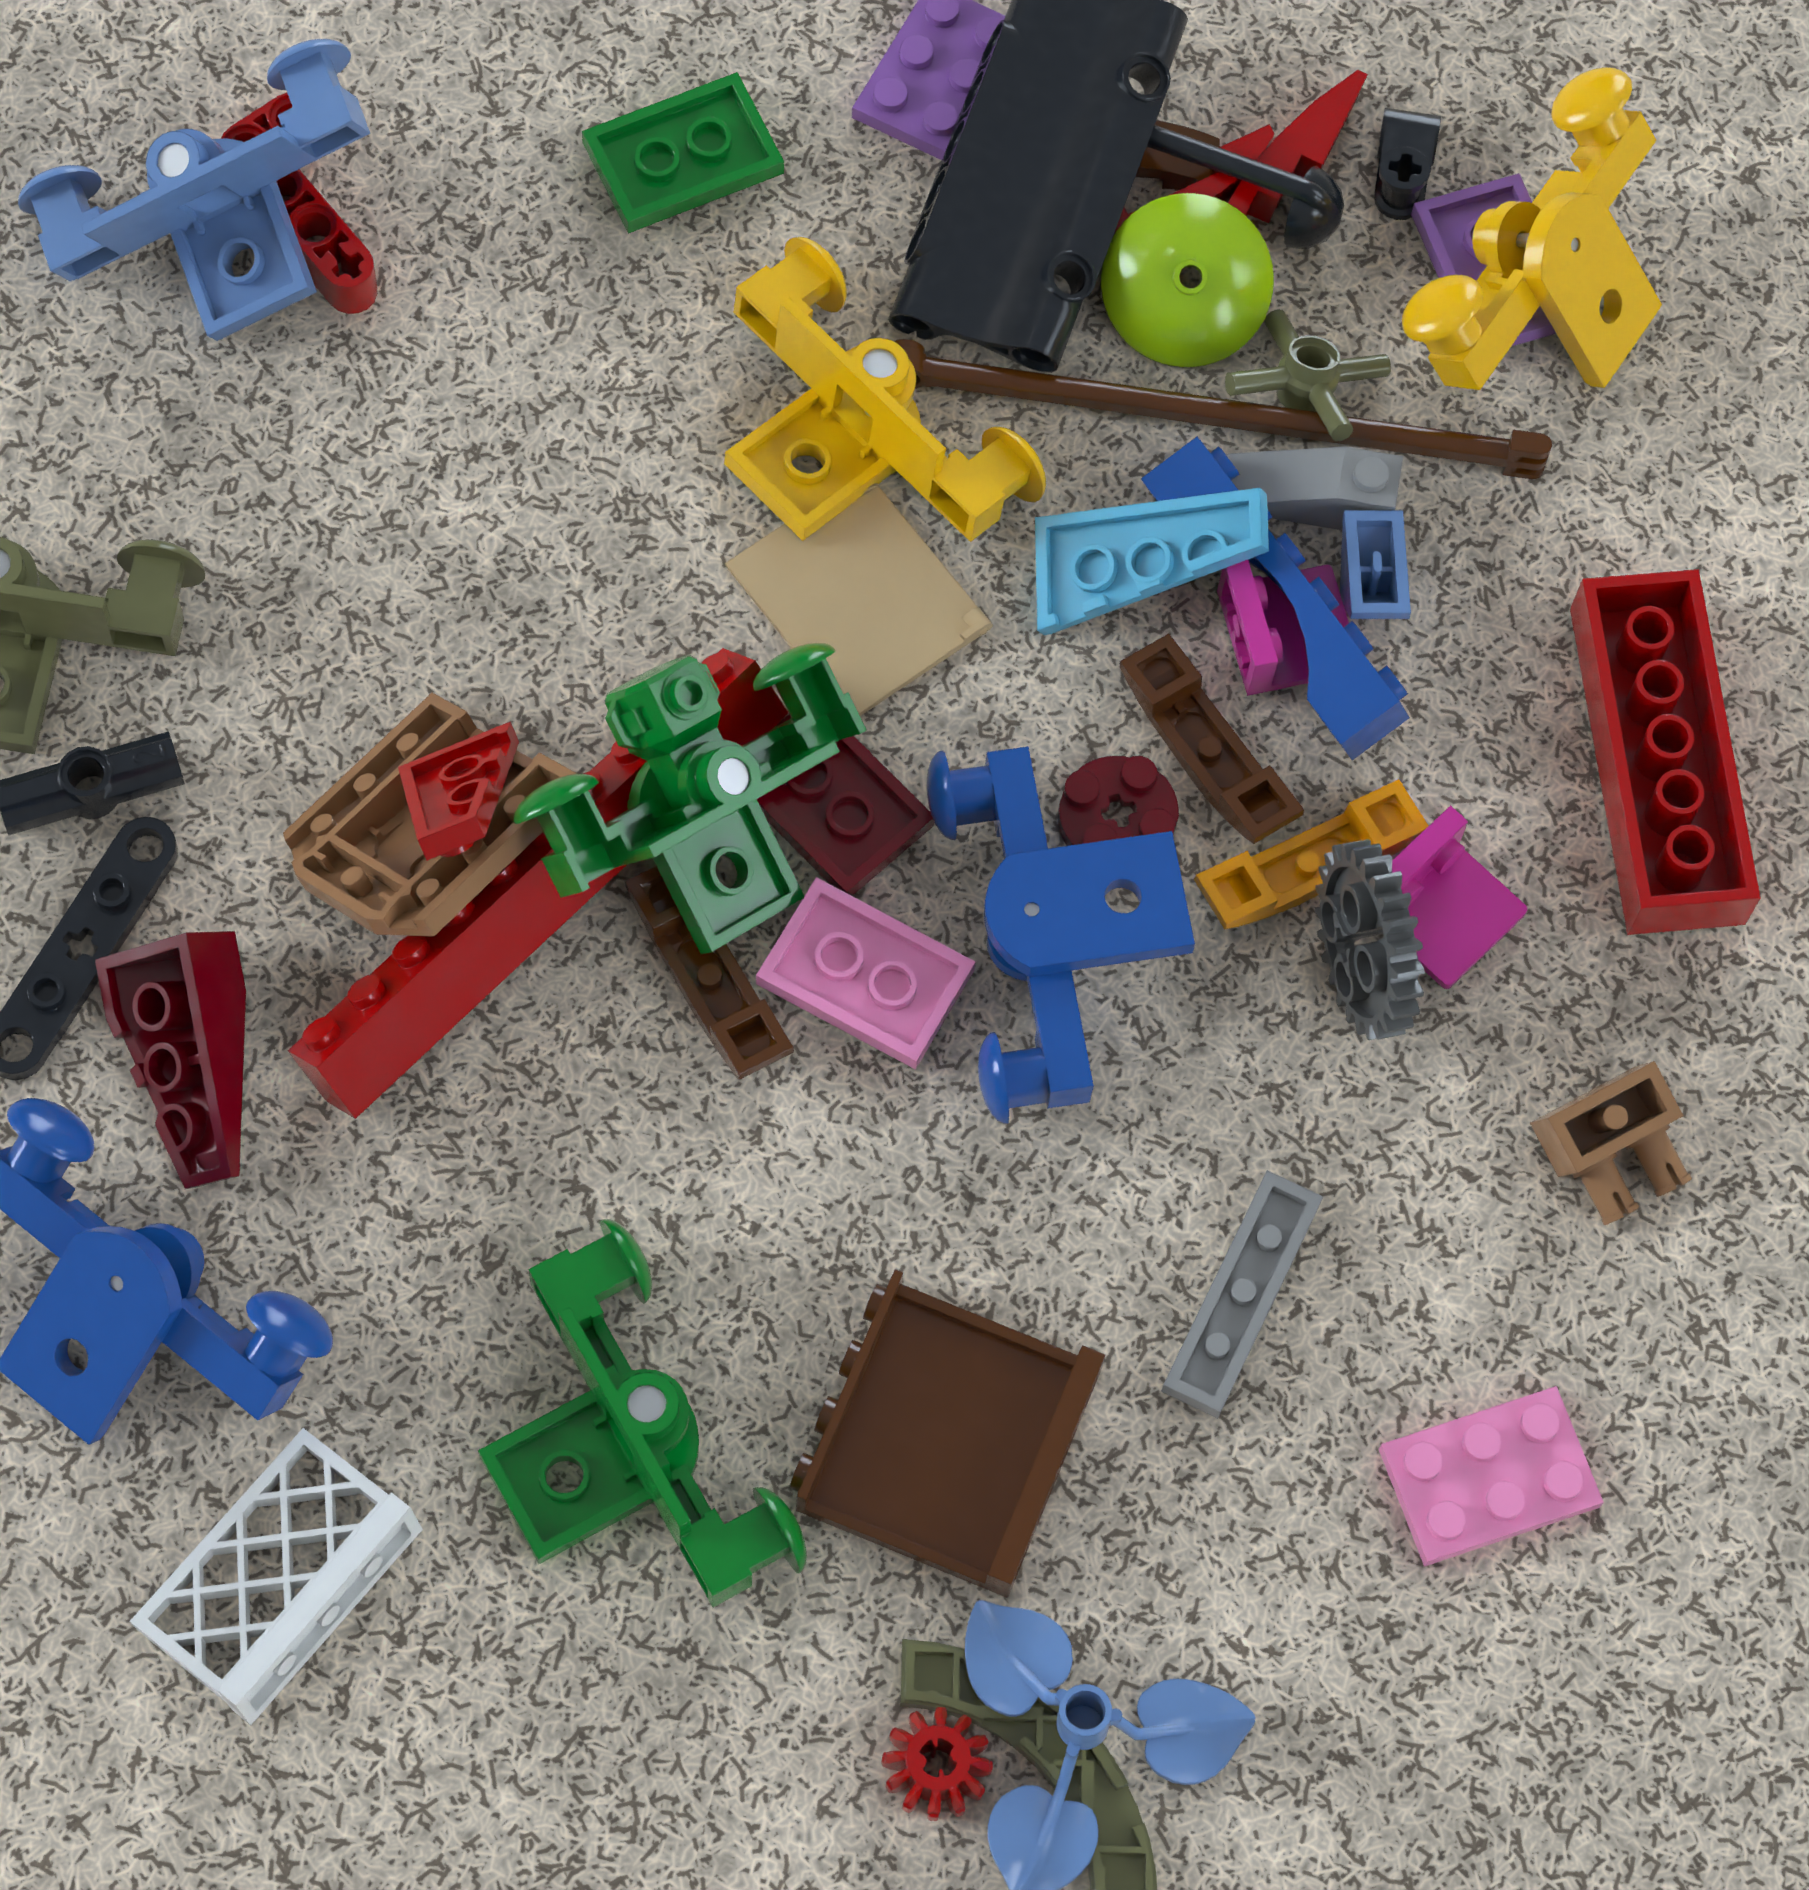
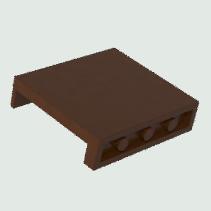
M895 1269L887 1288L876 1284L869 1298L863 1319L872 1323L863 1343L852 1340L839 1370V1375L847 1378V1381L839 1399L828 1396L821 1409L814 1431L823 1436L813 1457L803 1453L795 1469L789 1488L798 1492L796 1511L1008 1598L1100 1375L1105 1354L1082 1345L1079 1354L1076 1355L905 1286L902 1284L903 1272Z

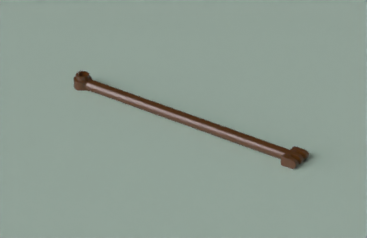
M908 339L894 341L905 350L916 372L915 389L922 386L930 388L934 386L1503 467V475L1525 479L1541 477L1552 448L1550 437L1542 433L1513 429L1510 439L1350 416H1347L1353 427L1352 434L1343 441H1334L1318 413L1314 411L932 358L924 354L925 348L916 341Z

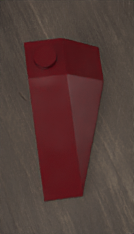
M235 931L186 932L95 959L106 1021L114 1038H123L135 1063V1066L130 1069V1073L137 1088L146 1087L158 1112L155 1126L184 1188H196L239 1177L246 987Z

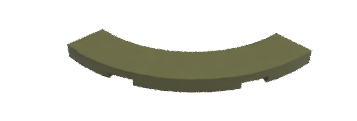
M902 1639L900 1707L935 1711L937 1707H945L947 1714L960 1718L963 1715H967L971 1718V1723L998 1736L1021 1753L1037 1768L1055 1791L1068 1746L1060 1738L1057 1731L1056 1721L1059 1706L1046 1705L1038 1697L1032 1708L1023 1715L1009 1717L995 1712L979 1699L972 1688L966 1668L965 1649L937 1642ZM1103 1742L1092 1749L1080 1750L1064 1801H1076L1087 1805L1093 1810L1097 1818L1098 1843L1094 1855L1087 1866L1090 1890H1157L1156 1869L1150 1838L1145 1823L1142 1821L1138 1806L1128 1787L1125 1775Z

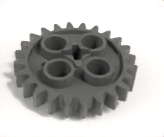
M1370 839L1333 845L1332 852L1325 853L1324 855L1326 865L1319 867L1323 884L1316 885L1315 888L1321 900L1320 907H1315V913L1319 917L1322 929L1317 931V937L1325 943L1326 949L1321 959L1322 962L1329 963L1331 971L1328 980L1330 985H1336V1003L1338 1007L1346 1005L1347 1023L1355 1022L1357 1034H1366L1367 1040H1379L1406 1034L1405 1029L1414 1027L1412 1016L1420 1014L1416 998L1424 996L1418 977L1420 974H1425V969L1417 956V951L1423 949V945L1414 936L1413 929L1418 924V918L1409 914L1408 907L1411 895L1410 893H1402L1401 871L1392 873V857L1390 854L1382 855L1380 844L1372 845ZM1384 934L1383 938L1376 942L1354 945L1355 941L1361 938Z

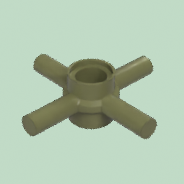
M1283 310L1271 311L1265 317L1264 323L1283 354L1278 367L1228 372L1225 376L1227 393L1233 396L1277 390V397L1285 407L1317 412L1334 441L1347 439L1352 434L1353 427L1333 394L1337 389L1338 383L1388 377L1391 372L1389 357L1386 354L1340 359L1338 349L1331 342L1317 336L1307 335L1299 337Z

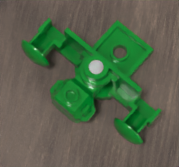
M810 643L797 646L776 656L759 671L753 683L754 691L762 690L775 684L791 719L743 746L729 740H723L717 728L722 711L717 701L720 691L707 665L699 663L696 657L686 655L668 661L608 692L604 700L608 709L605 720L618 746L627 748L629 753L647 760L637 773L632 784L627 805L628 810L605 823L588 791L596 786L599 781L591 775L573 774L557 778L540 786L519 804L514 813L515 824L537 818L553 850L552 853L541 858L560 897L584 892L590 888L589 882L613 868L653 858L700 954L715 951L803 899L804 894L757 799L840 752L835 742L859 735L867 730L849 692L843 694L826 659L835 653L836 650L831 645L825 643ZM722 855L731 859L736 867L737 877L731 888L724 886L716 875V864Z

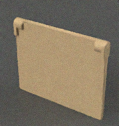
M877 483L869 486L862 496L804 541L784 523L725 563L726 568L791 649L810 643H825L831 645L836 650L835 653L826 659L843 694L849 692L860 716L981 635L986 634L993 626L987 616L969 597Z

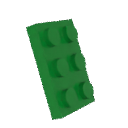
M738 72L582 131V143L628 234L784 174V160Z

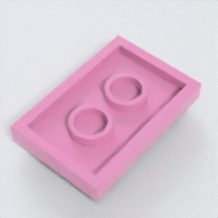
M816 877L756 974V984L916 1070L973 974L976 962Z
M1557 1386L1383 1443L1379 1448L1424 1567L1600 1508L1604 1503Z

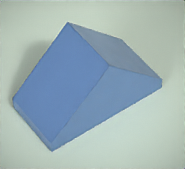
M1344 510L1340 595L1350 619H1410L1411 607L1403 510Z

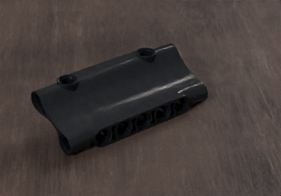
M1011 0L1004 20H1001L996 26L983 52L904 259L905 264L909 266L888 319L895 329L906 334L916 331V337L924 340H932L942 335L954 336L976 343L1029 369L1046 373L1057 371L1082 302L1091 294L1095 287L1096 280L1169 89L1171 80L1169 70L1188 22L1187 15L1182 9L1164 0ZM1129 78H1133L1141 84L1144 94L1138 93L1133 89ZM1054 274L1061 276L1067 281L1071 291L1070 294L1064 293L1057 287L1053 277Z

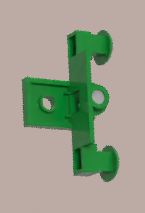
M602 1219L600 1220V1226L604 1235L602 1238L571 1254L566 1249L528 1269L530 1284L590 1389V1391L478 1450L481 1461L538 1564L654 1503L713 1608L752 1587V1573L783 1556L796 1573H801L807 1560L804 1536L789 1507L774 1492L763 1487L753 1488L757 1507L726 1524L723 1523L715 1508L711 1510L693 1478L699 1453V1433L695 1415L688 1403L683 1388L675 1379L663 1372L651 1369L632 1370L605 1323L604 1312L599 1305L601 1301L628 1287L632 1289L643 1304L651 1296L652 1278L644 1253L634 1237L616 1221ZM561 1461L573 1462L583 1472L581 1484L578 1488L568 1493H560L553 1490L546 1481L549 1469Z

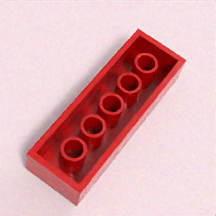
M1699 569L1584 578L1575 595L1570 613L1627 935L1746 925L1761 897Z

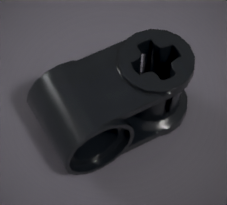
M1385 108L1379 139L1380 144L1377 152L1379 165L1374 201L1378 210L1386 217L1394 220L1412 218L1411 213L1414 203L1425 200L1427 182L1436 154L1441 116Z

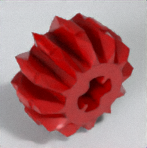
M945 1707L936 1708L932 1726L927 1725L919 1711L911 1713L909 1715V1724L914 1735L903 1729L893 1728L890 1732L889 1740L900 1751L884 1752L881 1761L883 1767L889 1770L900 1771L886 1781L888 1793H898L909 1787L911 1790L904 1799L902 1809L907 1813H911L916 1809L921 1798L929 1801L927 1809V1819L929 1821L938 1820L941 1801L945 1800L955 1817L962 1816L966 1808L961 1793L971 1799L981 1800L984 1796L985 1788L974 1777L991 1775L993 1769L992 1761L986 1758L974 1757L987 1748L989 1741L986 1735H976L965 1740L964 1737L971 1726V1718L963 1715L958 1719L954 1728L945 1726L947 1719ZM936 1750L947 1753L950 1756L947 1768L951 1773L945 1776L943 1770L940 1769L938 1777L927 1774L925 1772L927 1762L924 1756L925 1753L930 1751L932 1758L935 1757Z

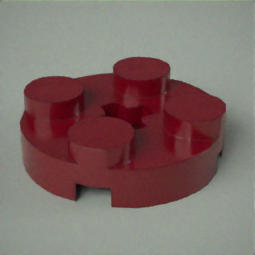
M1140 755L1132 757L1106 756L1086 763L1067 778L1058 809V826L1066 846L1172 831L1174 835L1179 818L1178 801L1171 784L1165 776L1157 771L1154 762ZM1120 802L1123 807H1130L1134 813L1128 815L1127 826L1118 827L1114 819L1104 820L1102 813L1109 811L1110 803Z

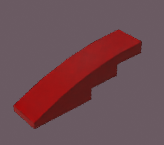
M1356 70L1316 99L1273 140L1257 161L1302 177L1313 166H1318L1322 169L1357 101L1368 74ZM1241 180L1228 204L1237 208L1246 217L1250 215L1269 223L1283 194Z

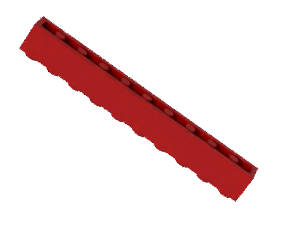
M722 648L718 653L710 655L701 662L707 665L720 691L717 701L722 711L717 728L723 740H729L743 746L771 730L788 714L787 709L772 686L754 691L753 683L761 670L756 660ZM617 742L613 744L611 752L595 767L583 773L591 775L599 781L596 786L588 791L605 823L628 810L627 805L632 784L637 773L647 761L629 753L627 748L619 747ZM542 832L435 936H406L400 940L394 947L392 954L370 975L357 980L340 1003L327 1015L309 1024L304 1030L302 1038L288 1052L329 1104L356 1119L626 865L613 868L588 883L590 888L584 892L560 897L541 858L553 852L544 832Z

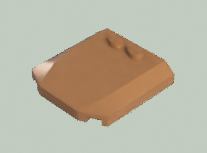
M432 692L283 832V836L292 851L294 860L291 863L296 877L305 890L376 935L435 936L543 832L536 817L519 824L514 823V813L519 804L540 786L557 778L577 773L540 752L531 759L516 750L486 836L474 841V844L467 851L453 857L438 856L426 861L416 837L398 767L483 733L482 730L476 727L467 711Z

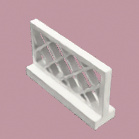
M302 1428L130 1622L151 1642L225 1701L243 1720L252 1725L423 1529L411 1507L392 1492L388 1495L334 1451ZM308 1451L324 1464V1485L290 1490L289 1471ZM334 1472L346 1482L335 1484ZM280 1483V1491L271 1492ZM363 1494L376 1504L360 1523L337 1526L335 1497ZM325 1499L326 1528L292 1532L291 1503ZM280 1505L281 1534L248 1538L247 1518L257 1507ZM236 1531L237 1539L228 1540ZM345 1539V1541L338 1547L337 1540ZM327 1541V1561L317 1572L294 1575L293 1545ZM282 1547L283 1576L249 1581L248 1551ZM237 1553L238 1582L204 1587L203 1567L214 1555ZM193 1579V1588L184 1589ZM294 1588H302L295 1596ZM283 1590L284 1610L277 1618L270 1622L250 1624L249 1594ZM238 1596L239 1626L205 1630V1600ZM193 1602V1632L167 1635L153 1624L170 1604ZM251 1637H259L251 1646ZM240 1639V1659L223 1679L219 1678L206 1667V1643ZM195 1645V1657L182 1646Z

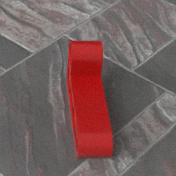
M286 92L275 97L230 126L223 133L221 139L227 138L246 142L276 126L283 127L278 114L292 108L288 93ZM300 169L276 180L281 195L292 197L284 201L315 287L330 305L340 312L356 314L367 310L375 302L378 295L374 260L370 251ZM321 235L326 237L318 242L306 241L312 236ZM340 262H341L342 272L344 273V274H342V275H339V269H338V264H339Z

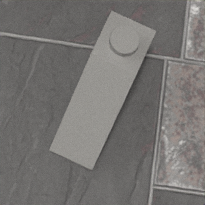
M1346 446L1226 454L1240 474L1232 480L1238 490L1261 488L1267 494V508L1273 517L1272 519L1342 530L1344 510H1395L1403 456Z

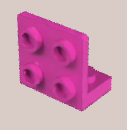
M1248 560L1222 569L1217 594L1247 696L1308 684L1309 668L1305 638L1295 609L1288 597L1268 576H1253ZM1326 564L1301 569L1300 571L1309 583L1318 576L1321 578L1340 604L1331 612L1343 627L1349 624L1332 567Z
M1451 805L1392 860V873L1398 871L1402 873V893H1410L1411 895L1408 907L1409 914L1418 918V924L1413 929L1415 938L1420 940L1423 945V949L1417 951L1418 960L1424 967L1425 972L1444 989L1451 988L1524 918L1527 912V906L1473 858L1460 843L1468 821Z

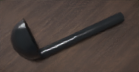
M1154 125L1147 147L1294 198L1284 232L1286 247L1309 249L1326 242L1339 227L1344 209L1342 190L1332 176L1318 166L1311 167L1305 176L1302 177Z

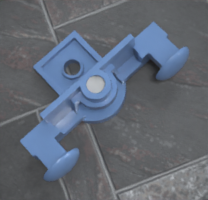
M312 39L293 45L280 53L268 69L267 81L275 89L287 90L292 108L278 114L283 127L276 126L246 142L227 138L212 139L194 129H180L164 133L152 143L147 153L146 169L150 189L108 211L99 206L90 209L88 199L98 192L102 185V180L97 172L88 167L80 165L59 166L33 177L22 188L18 197V206L23 212L35 214L38 218L43 232L38 237L50 271L68 281H73L171 234L206 334L216 341L316 293L317 290L276 180L371 134L358 98L344 89L337 77V74L347 66L351 59L349 49L344 44L335 40ZM251 248L255 257L253 267L247 274L235 277L232 269L234 258L240 251Z

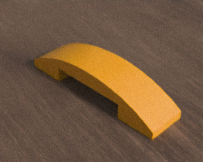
M1398 779L1349 802L1343 814L1252 857L1248 851H1245L1196 874L1194 881L1224 930L1235 928L1284 912L1318 896L1315 889L1316 885L1323 884L1319 867L1326 865L1324 855L1325 853L1332 852L1333 845L1370 839L1372 845H1381L1383 856L1389 854L1393 856L1406 848L1429 825Z

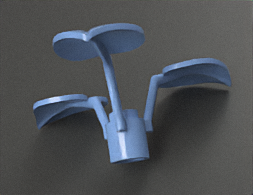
M984 1600L977 1601L972 1609L965 1636V1661L970 1683L979 1699L995 1712L1009 1717H1017L1029 1711L1038 1697L1046 1705L1059 1706L1056 1721L1057 1731L1060 1738L1068 1745L1053 1796L1039 1786H1020L1003 1795L994 1805L990 1814L987 1828L989 1849L1009 1890H1061L1074 1881L1090 1863L1098 1843L1096 1815L1091 1808L1083 1803L1064 1800L1079 1751L1092 1749L1102 1743L1108 1733L1109 1726H1115L1134 1740H1147L1145 1759L1150 1768L1160 1777L1181 1785H1195L1215 1777L1226 1767L1241 1742L1254 1726L1255 1714L1241 1701L1219 1688L1188 1679L1163 1680L1152 1685L1141 1694L1137 1704V1714L1143 1728L1136 1727L1122 1717V1712L1119 1709H1112L1110 1699L1106 1693L1094 1685L1080 1684L1070 1688L1068 1691L1059 1689L1056 1693H1052L1049 1690L1059 1687L1067 1680L1073 1661L1072 1645L1062 1627L1046 1615L1029 1609L1001 1606Z

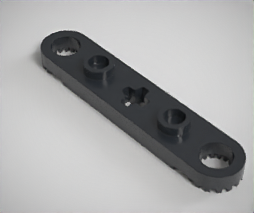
M140 817L131 820L121 828L0 1011V1046L6 1037L13 1034L27 1035L33 1041L30 1054L21 1061L9 1062L0 1057V1077L10 1080L26 1079L36 1074L44 1066L45 1061L59 1040H61L99 981L95 959L109 956L119 951L157 893L158 888L174 866L178 856V847L174 833L165 822L153 817ZM145 835L156 836L164 844L163 850L157 858L142 862L131 857L130 846H132L131 844L137 838ZM86 935L92 936L91 942L96 953L93 956L82 954L77 960L71 959L72 951L67 943L71 939L81 942Z

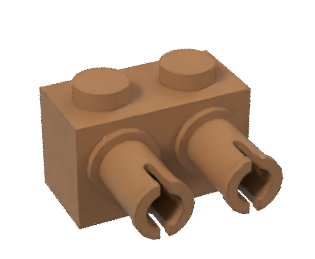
M1655 1061L1635 1066L1530 1122L1557 1176L1562 1177L1571 1174L1573 1178L1580 1176L1602 1218L1603 1225L1615 1222L1623 1218V1214H1630L1639 1208L1638 1203L1634 1201L1613 1161L1617 1157L1616 1152L1626 1148L1628 1150L1633 1148L1654 1188L1656 1197L1675 1190L1679 1184L1681 1186L1692 1180L1690 1173H1687L1666 1133V1130L1670 1128L1669 1124L1684 1115Z

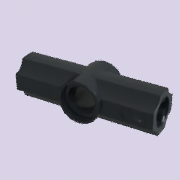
M169 731L102 751L90 746L77 747L69 751L61 759L60 763L0 780V812L8 836L74 816L98 819L109 814L119 803L184 785L185 782ZM96 776L102 778L101 783L91 790L75 788L86 777Z

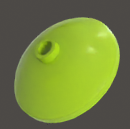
M1181 193L1161 197L1147 203L1132 213L1114 234L1101 271V292L1104 307L1109 320L1120 337L1144 357L1174 367H1200L1213 364L1229 357L1242 348L1263 323L1270 307L1274 287V273L1270 253L1255 225L1241 211L1227 202L1215 197L1195 193ZM1193 267L1198 270L1201 281L1197 287L1187 288L1181 284L1179 274L1183 268Z

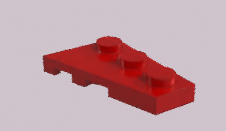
M511 721L398 767L416 837L426 861L438 856L453 857L467 851L474 844V841L486 836L519 744Z

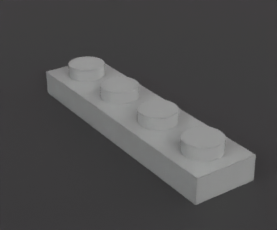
M1268 1170L1266 1171L1163 1384L1161 1392L1217 1419L1219 1418L1315 1217L1323 1196Z

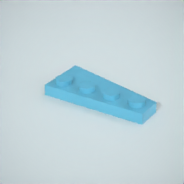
M1261 488L1035 517L1037 631L1043 635L1059 632L1269 552L1267 494Z

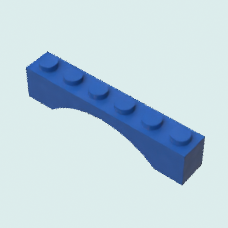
M1197 436L1142 477L1141 480L1154 499L1162 501L1237 491L1238 489L1232 480L1240 474L1219 446L1212 452H1209ZM1268 511V521H1269V520L1272 519L1273 517H1272V515L1270 514V512ZM1268 529L1269 552L1250 558L1248 561L1252 566L1267 575L1293 605L1306 644L1309 668L1307 700L1350 759L1354 760L1410 718L1399 701L1408 693L1387 665L1377 672L1366 658V655L1374 649L1357 625L1351 621L1343 627L1331 611L1340 604L1321 578L1318 576L1312 582H1308L1298 568L1306 560L1289 536L1284 533L1276 539Z

